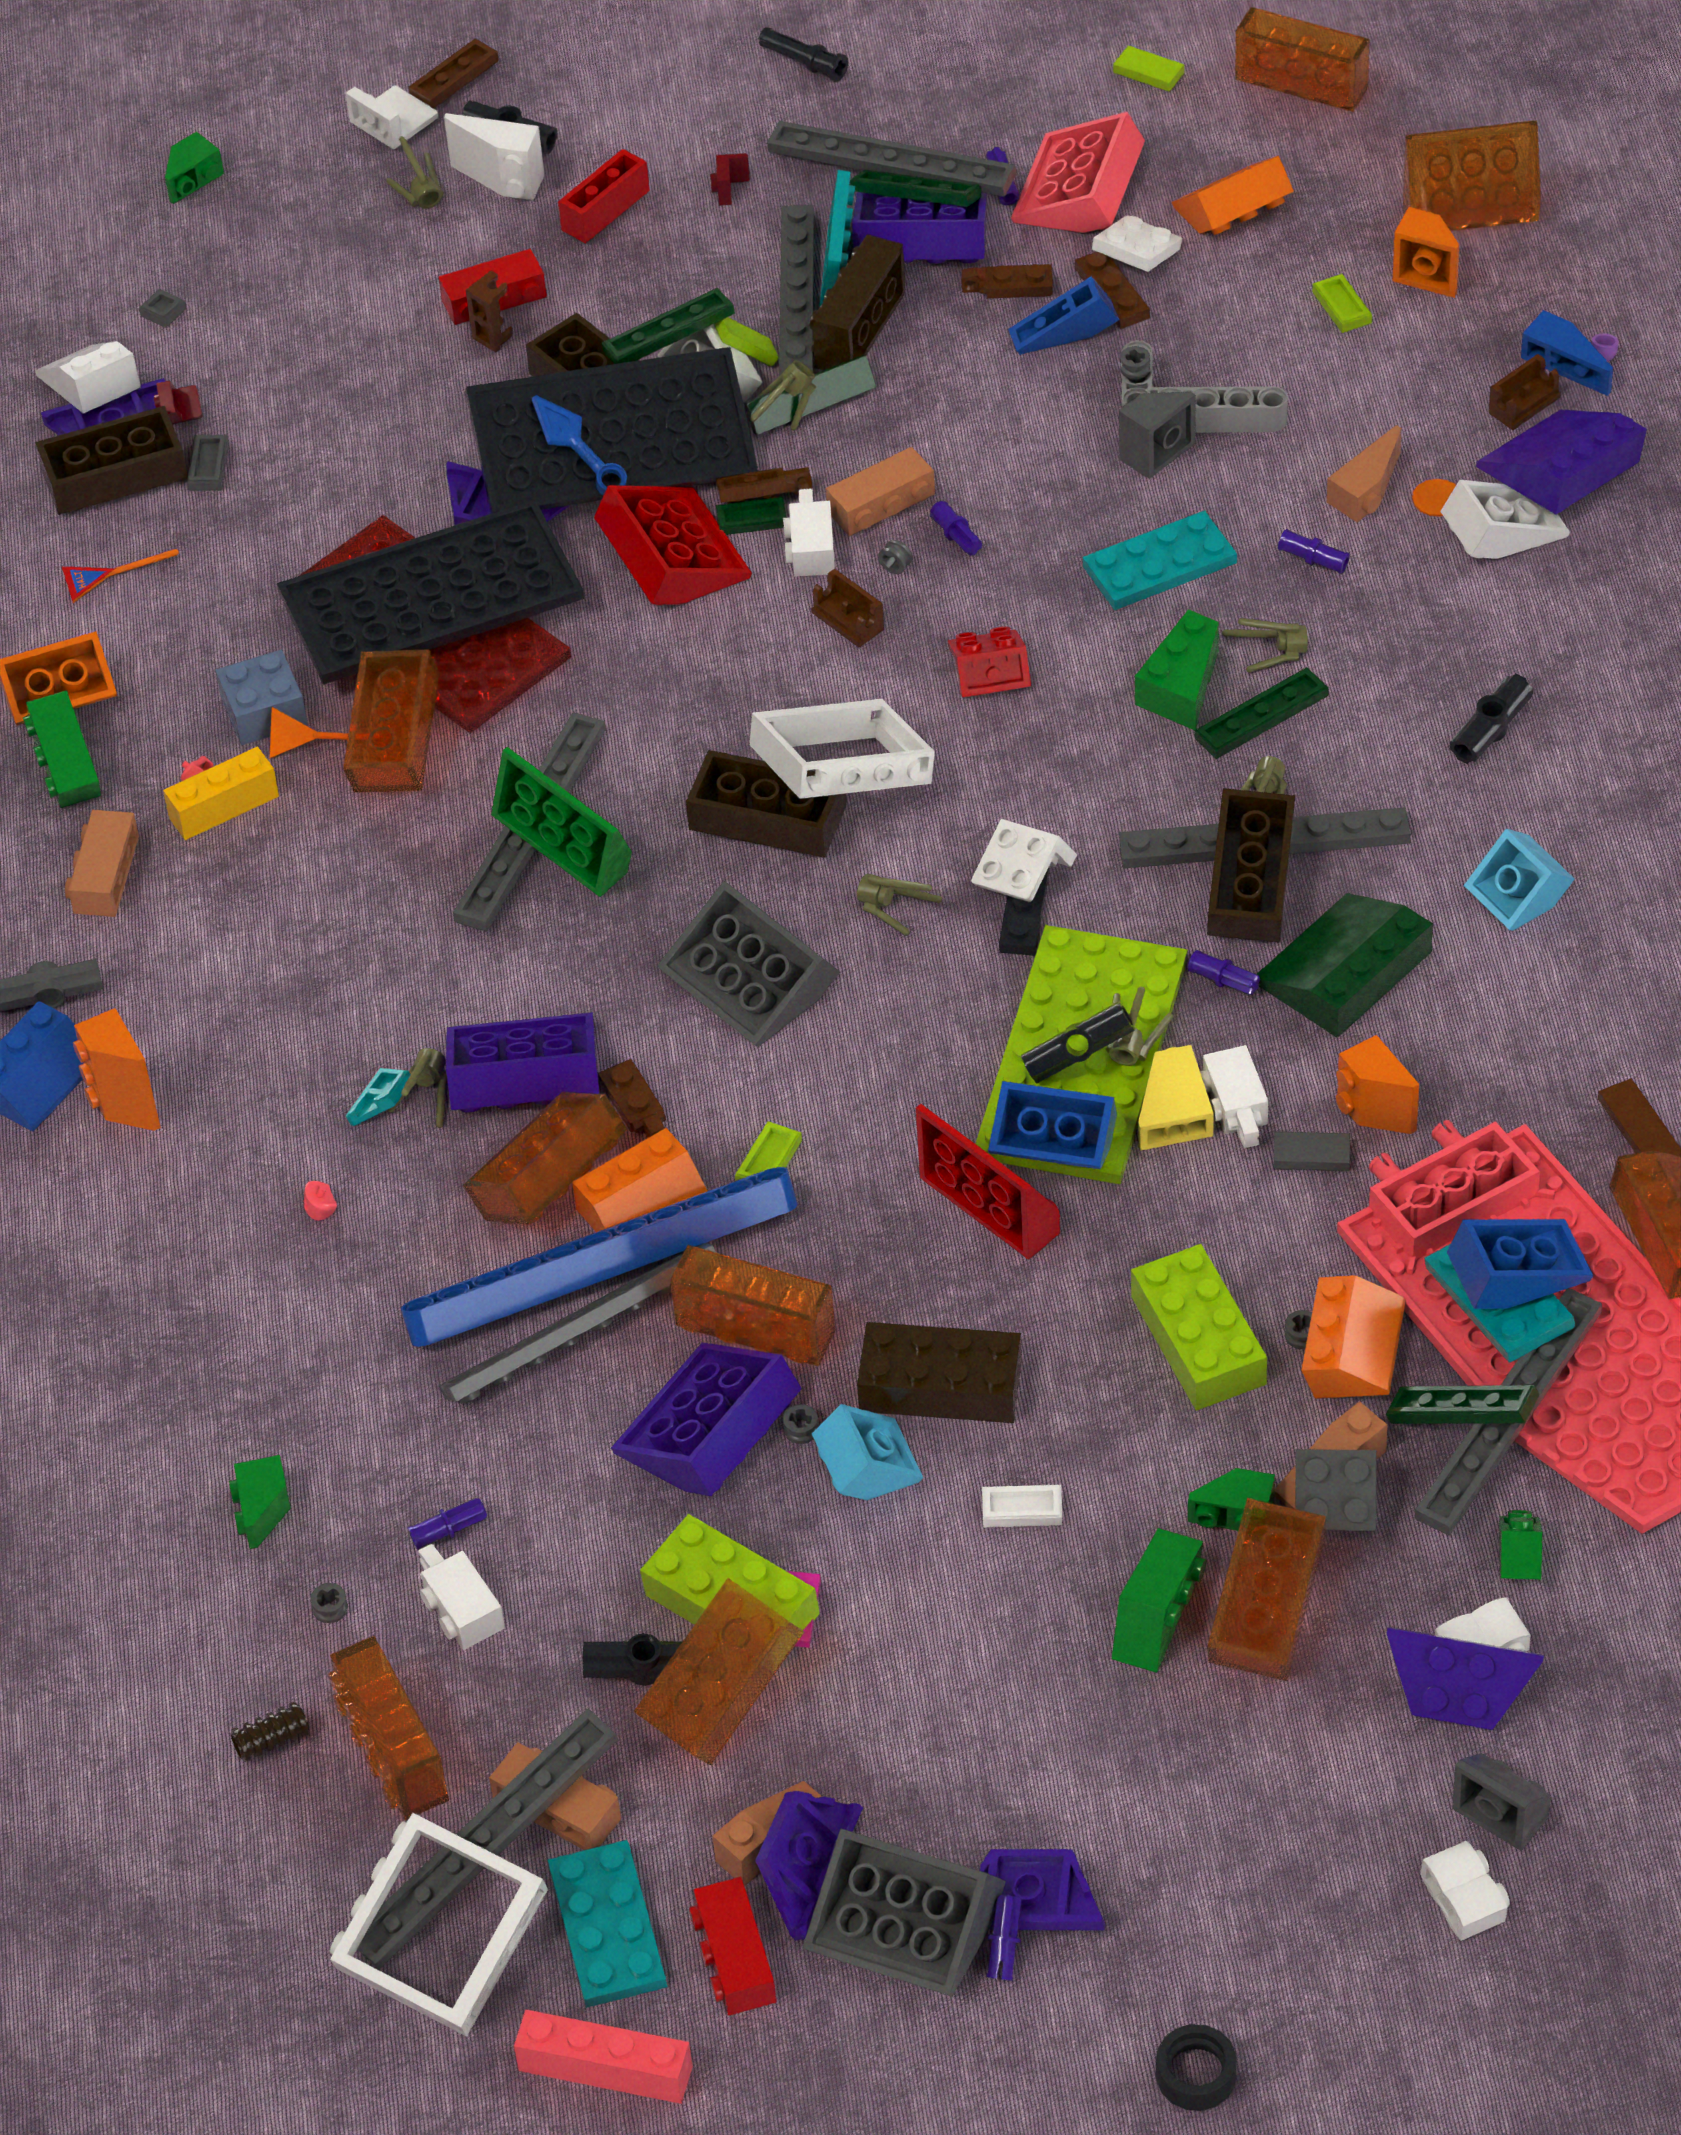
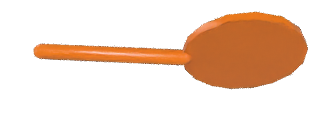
M1431 479L1418 484L1413 490L1412 495L1414 506L1420 512L1429 516H1443L1440 511L1456 484L1443 479Z

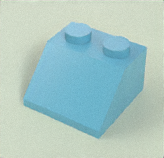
M1506 828L1463 886L1509 930L1514 931L1552 909L1575 878L1530 835Z
M840 1404L812 1433L818 1447V1454L825 1462L832 1477V1484L839 1494L870 1500L919 1483L923 1479L922 1473L895 1418Z

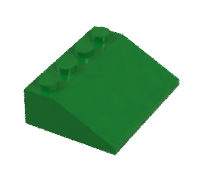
M509 747L502 750L491 815L597 896L601 897L628 873L632 851L619 830Z

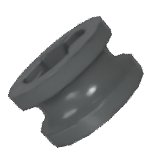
M1131 346L1121 352L1120 371L1122 375L1130 379H1140L1148 375L1150 372V353L1148 350L1139 346Z
M890 540L885 548L879 552L878 560L888 572L899 575L912 562L913 555L904 543L898 540Z
M1298 1310L1292 1312L1286 1318L1285 1339L1290 1346L1296 1349L1306 1348L1308 1332L1304 1333L1302 1329L1303 1326L1310 1327L1312 1312ZM1300 1326L1302 1332H1296L1295 1328Z
M804 1404L794 1405L784 1413V1433L787 1439L797 1444H805L814 1440L812 1433L818 1428V1416L812 1407ZM797 1421H806V1423H804L805 1427L797 1428Z
M324 1583L316 1587L311 1593L312 1610L318 1621L335 1623L344 1618L348 1610L345 1591L340 1585ZM336 1599V1605L333 1606V1605H331V1604H326V1605L323 1607V1605H322V1602H323V1601L326 1600L327 1602H330V1603H331L332 1601H334V1600Z

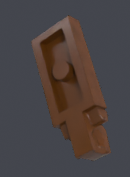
M1052 264L983 266L980 268L961 269L962 293L979 292L987 294V299L1049 297L1053 295Z
M781 467L723 477L716 480L720 502H727L728 504L745 502L748 498L761 497L763 499L776 498L780 493L793 492L799 495L800 489H812L813 491L809 467L783 471Z
M632 1059L598 1072L601 1086L630 1132L638 1133L643 1131L646 1137L649 1138L665 1129L662 1124L663 1121H666L664 1110Z

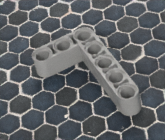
M1140 340L1131 341L1123 347V350L1131 346H1139L1148 350L1150 353V372L1140 379H1130L1122 375V407L1142 393L1192 392L1196 395V433L1277 432L1284 429L1287 425L1288 396L1279 387H1153L1152 347L1149 343Z

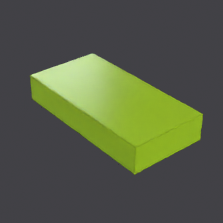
M1128 45L1114 62L1113 73L1170 92L1184 74V64Z
M1343 274L1312 284L1313 294L1342 333L1372 323L1371 312Z
M729 317L714 323L723 343L768 366H773L779 359L770 338Z
M767 1121L736 1172L735 1181L775 1167L786 1168L802 1142V1133Z

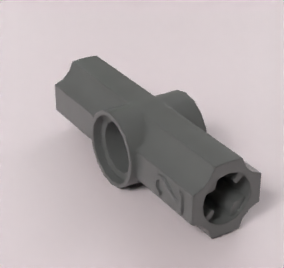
M97 959L59 967L53 962L41 961L32 965L28 969L27 974L0 979V1012L35 1005L38 1001L52 1008H57L63 1003L65 997L103 989Z

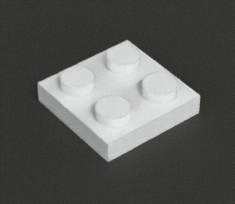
M1126 215L1093 238L1092 250L1149 272L1181 249L1182 237L1172 234L1166 228L1154 227L1144 223L1138 217Z

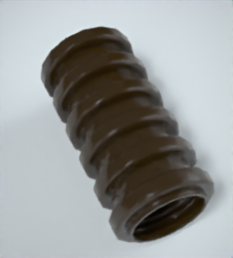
M295 1701L291 1702L288 1709L280 1707L277 1709L278 1713L273 1714L269 1712L263 1720L261 1717L255 1718V1723L252 1725L246 1722L243 1724V1729L239 1730L237 1727L231 1729V1739L240 1759H243L245 1762L250 1761L251 1755L255 1754L256 1757H259L264 1749L270 1752L274 1750V1745L276 1744L280 1747L285 1745V1740L287 1739L291 1741L297 1740L298 1734L302 1736L308 1735L309 1725L300 1705Z

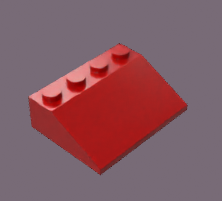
M607 486L594 519L651 604L681 605L750 579L752 575L751 570L724 531L720 530L718 522L693 487Z
M919 1104L916 1107L920 1179L1028 1260L1060 1234V1210L1052 1200L1045 1198L1025 1180L924 1105Z

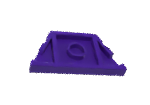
M162 378L140 384L141 388L84 414L72 404L41 412L43 424L57 435H62L156 408L154 395L158 394L156 383L164 382L165 379Z
M447 461L446 477L454 525L491 514L482 470ZM570 505L542 509L541 511L548 522Z
M1387 1628L1389 1644L1409 1709L1413 1716L1493 1730L1544 1661L1543 1654L1400 1628Z
M801 1791L786 1792L755 1861L790 1936L795 1941L806 1938L840 1828L853 1832L863 1810L860 1804L835 1802L834 1798L824 1796L816 1798L810 1793Z
M991 1849L980 1864L981 1872L1006 1881L1002 1895L1021 1898L1022 1904L1018 1930H1105L1102 1914L1097 1907L1073 1849ZM994 1921L989 1930H993Z

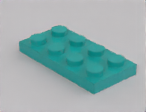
M837 171L828 221L819 308L824 301L826 291L829 288L832 289L835 285L841 268L847 266L848 253H842V251H848L850 240L848 228L851 226L853 208H847V205H853L855 186L849 185L851 173L849 171Z
M1205 510L1083 557V568L1114 611L1237 563L1236 551Z
M1450 1244L1424 1258L1426 1269L1508 1363L1575 1328L1574 1316L1554 1294L1511 1308L1474 1309L1447 1254Z
M628 1839L547 1859L585 2007L588 2008L667 1988L665 1973Z

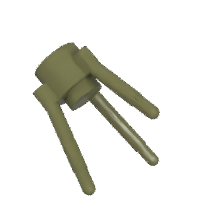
M401 136L399 141L417 176L411 181V193L391 178H387L386 182L405 197L412 207L417 205L424 209L434 207L439 203L444 192L439 186L430 154H424L428 177L423 173L405 137Z
M794 360L790 363L786 370L758 395L773 391L751 415L750 420L755 422L784 390L793 396L803 393L790 426L792 431L796 430L809 397L817 388L811 383L815 378L813 371L800 361Z
M1240 618L1238 620L1240 625L1270 630L1225 629L1222 632L1224 636L1276 638L1277 650L1284 651L1285 654L1247 666L1246 671L1249 673L1286 661H1299V653H1306L1308 648L1306 625H1299L1298 623L1285 624Z
M1274 756L1261 758L1256 770L1249 773L1246 782L1240 790L1249 791L1255 785L1257 792L1272 793L1275 791L1278 794H1284L1287 783L1283 780L1285 774L1284 763Z
M868 873L862 877L857 889V899L865 903L863 911L876 915L905 936L910 934L909 929L879 907L882 905L888 906L894 894L936 903L942 902L941 896L922 892L931 891L932 886L930 884L884 878Z
M1144 987L1138 988L1129 1014L1134 1026L1145 992ZM1119 993L1114 994L1112 1005L1120 1001L1121 996ZM1168 1013L1145 1042L1142 1039V1033L1135 1028V1031L1107 1045L1106 1051L1115 1062L1122 1065L1130 1066L1134 1065L1137 1060L1145 1061L1150 1048L1173 1019V1014Z
M423 1048L418 1052L414 1064L409 1070L411 1075L402 1089V1097L394 1107L388 1109L389 1113L394 1112L403 1097L407 1096L412 1090L415 1083L423 1087H430L434 1083H438L436 1126L438 1128L443 1127L447 1073L444 1070L446 1059L441 1052L432 1048Z

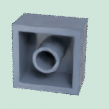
M282 649L215 670L221 700L241 745L270 737L272 707L308 725L303 696Z

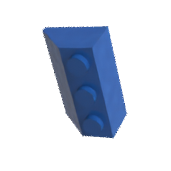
M40 1001L0 1040V1114L32 1132L83 1080L78 1067L83 1062H80L73 1047V1042L78 1040L74 1027L75 1024L67 1015Z
M1002 1081L988 1152L990 1154L1101 1170L1111 1148L1117 1117L1114 1097Z

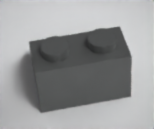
M1192 392L1142 393L1119 410V460L1148 479L1195 444L1196 395Z
M1483 1753L1460 1759L1455 1765L1452 1809L1522 1851L1549 1818L1551 1795L1539 1783L1527 1781L1512 1772L1510 1767L1504 1762L1493 1760Z

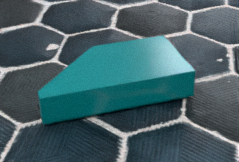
M380 1068L345 1117L350 1125L355 1126L394 1107L402 1097V1089L411 1075L409 1071Z

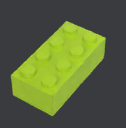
M1202 1244L1131 1269V1297L1196 1411L1267 1385V1356Z
M690 1514L682 1520L640 1569L647 1597L770 1671L777 1666L793 1647L795 1639L812 1619L814 1621L820 1614L814 1587Z

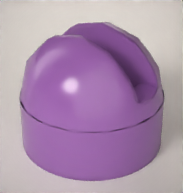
M1597 334L1592 337L1591 344L1607 361H1610L1617 354L1619 340L1610 334Z

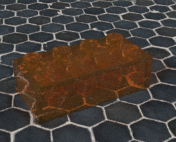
M1250 7L1236 29L1235 80L1354 112L1368 90L1370 39Z
M430 650L361 652L343 767L354 793L422 791L439 680V672Z
M561 1092L463 1184V1187L485 1221L532 1224L542 1217L543 1210L552 1201L561 1198L567 1193L568 1186L577 1177L588 1173L592 1169L593 1162L600 1155L610 1151L617 1145V1139L627 1131V1128L606 1094Z
M691 1245L687 1246L670 1280L676 1326L682 1327L688 1332H700L717 1337L726 1343H738L752 1347L757 1351L780 1354L796 1363H808L818 1367L835 1333L832 1285Z
M1247 1498L1207 1646L1209 1663L1288 1681L1326 1537V1516Z
M727 1578L634 1712L694 1757L711 1766L801 1638L804 1631L746 1589Z
M373 1635L331 1654L330 1659L333 1671L328 1673V1677L336 1693L333 1695V1700L341 1717L348 1715L352 1723L349 1725V1729L357 1747H365L368 1753L365 1759L373 1777L381 1776L384 1783L382 1791L391 1809L398 1807L404 1820H408L412 1813L419 1815L449 1801L441 1757L376 1637Z

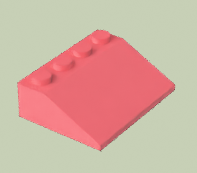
M1128 112L1045 133L1011 216L1012 221L1019 224L1081 233L1104 230L1113 224L1145 142Z

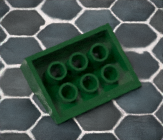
M1346 893L1257 973L1260 977L1259 987L1338 1038L1432 952L1433 923L1405 905Z

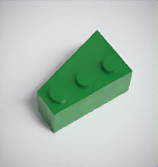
M1188 609L1134 676L1135 705L1195 731L1198 725L1200 709L1204 704L1208 683H1210L1219 651V622Z
M67 690L26 702L28 716L23 717V722L28 737L33 736L36 747H33L39 768L44 766L48 777H45L44 781L49 797H56L60 808H64L101 796L99 780Z
M1160 1528L1157 1529L1119 1596L1112 1660L1155 1673L1158 1672L1185 1605H1188L1190 1602L1195 1581L1200 1582L1203 1578L1207 1563L1206 1559L1201 1558L1203 1541Z

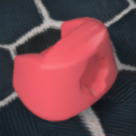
M200 756L198 760L191 763L184 761L182 767L185 770L181 775V781L214 767L213 763L205 756Z
M309 1181L305 1185L304 1209L312 1219L318 1221L333 1215L337 1208V1203L331 1193L330 1186L320 1181Z

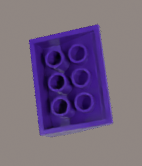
M857 192L852 221L853 250L856 246H860L868 234L903 244L904 264L911 263L913 260H926L929 263L936 264L943 263L946 259H959L962 263H975L979 259H985L987 193L981 192V198L970 206L965 207Z
M1560 409L1476 462V467L1556 515L1639 463L1647 429L1621 413Z
M593 1012L447 1027L446 1073L451 1110H460L468 1113L478 1111L481 1107L489 1106L508 1109L517 1106L519 1103L534 1102L537 1105H547L557 1099L571 1098L574 1101H585L592 1098V1096L600 1095Z
M702 1342L615 1442L611 1450L617 1456L685 1492L712 1496L714 1492L721 1488L725 1479L736 1466L743 1462L747 1453L757 1441L768 1432L769 1427L779 1415L790 1406L791 1401L802 1388L780 1354Z

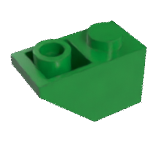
M197 131L171 146L165 181L169 201L172 204L224 174L220 149Z
M280 1455L234 1464L236 1479L229 1481L233 1504L240 1503L242 1511L234 1512L239 1536L247 1535L250 1549L258 1548L291 1509Z
M1235 1468L1190 1492L1188 1496V1522L1196 1523L1206 1528L1219 1527L1236 1530L1247 1535L1259 1534L1266 1536L1275 1498V1474Z
M1510 1510L1508 1511V1516H1499V1572L1501 1578L1541 1579L1543 1531L1539 1517H1532L1531 1511Z

